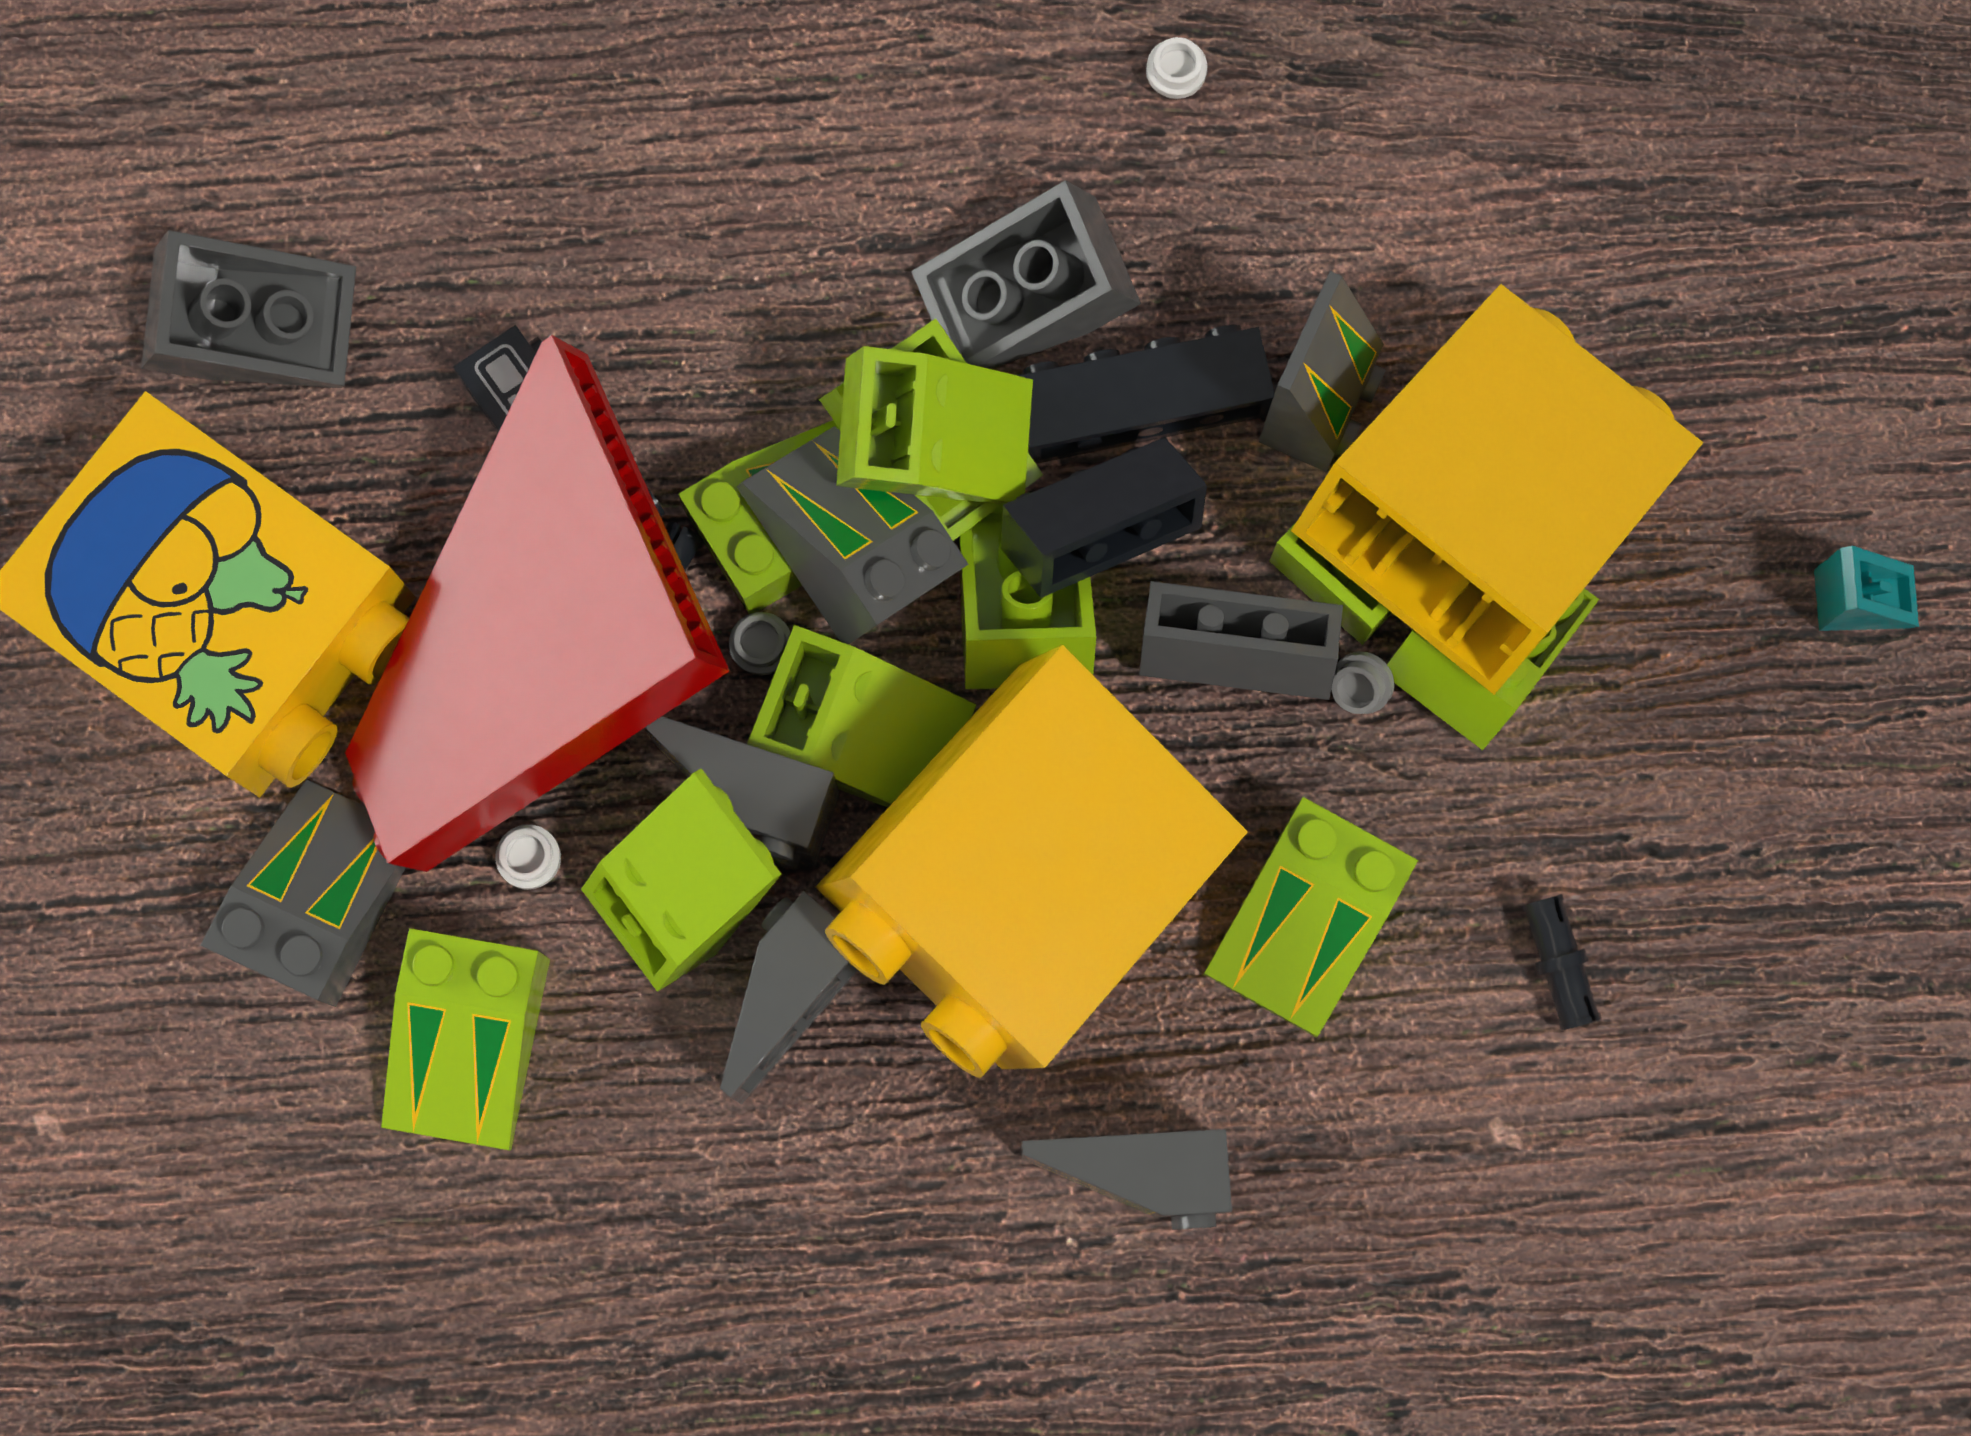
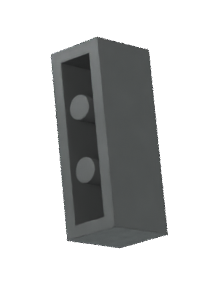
M1151 581L1139 676L1329 700L1338 661L1343 605Z

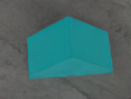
M1852 545L1838 549L1814 569L1819 631L1909 629L1919 627L1913 565Z

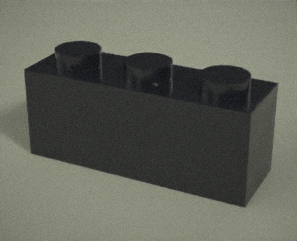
M1163 437L1142 447L1131 448L1122 455L1087 470H1079L1068 478L1035 492L1024 493L1015 500L1004 504L1001 549L1038 596L1042 598L1201 529L1207 484L1169 440Z

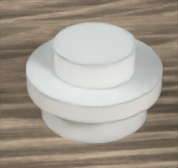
M1180 37L1170 38L1156 45L1150 52L1146 65L1147 79L1152 88L1159 94L1172 99L1186 98L1196 93L1203 85L1207 74V61L1202 50L1192 41Z
M521 825L508 831L500 840L495 855L496 865L501 876L511 885L520 889H536L547 884L556 875L561 863V851L556 839L544 828L536 825Z

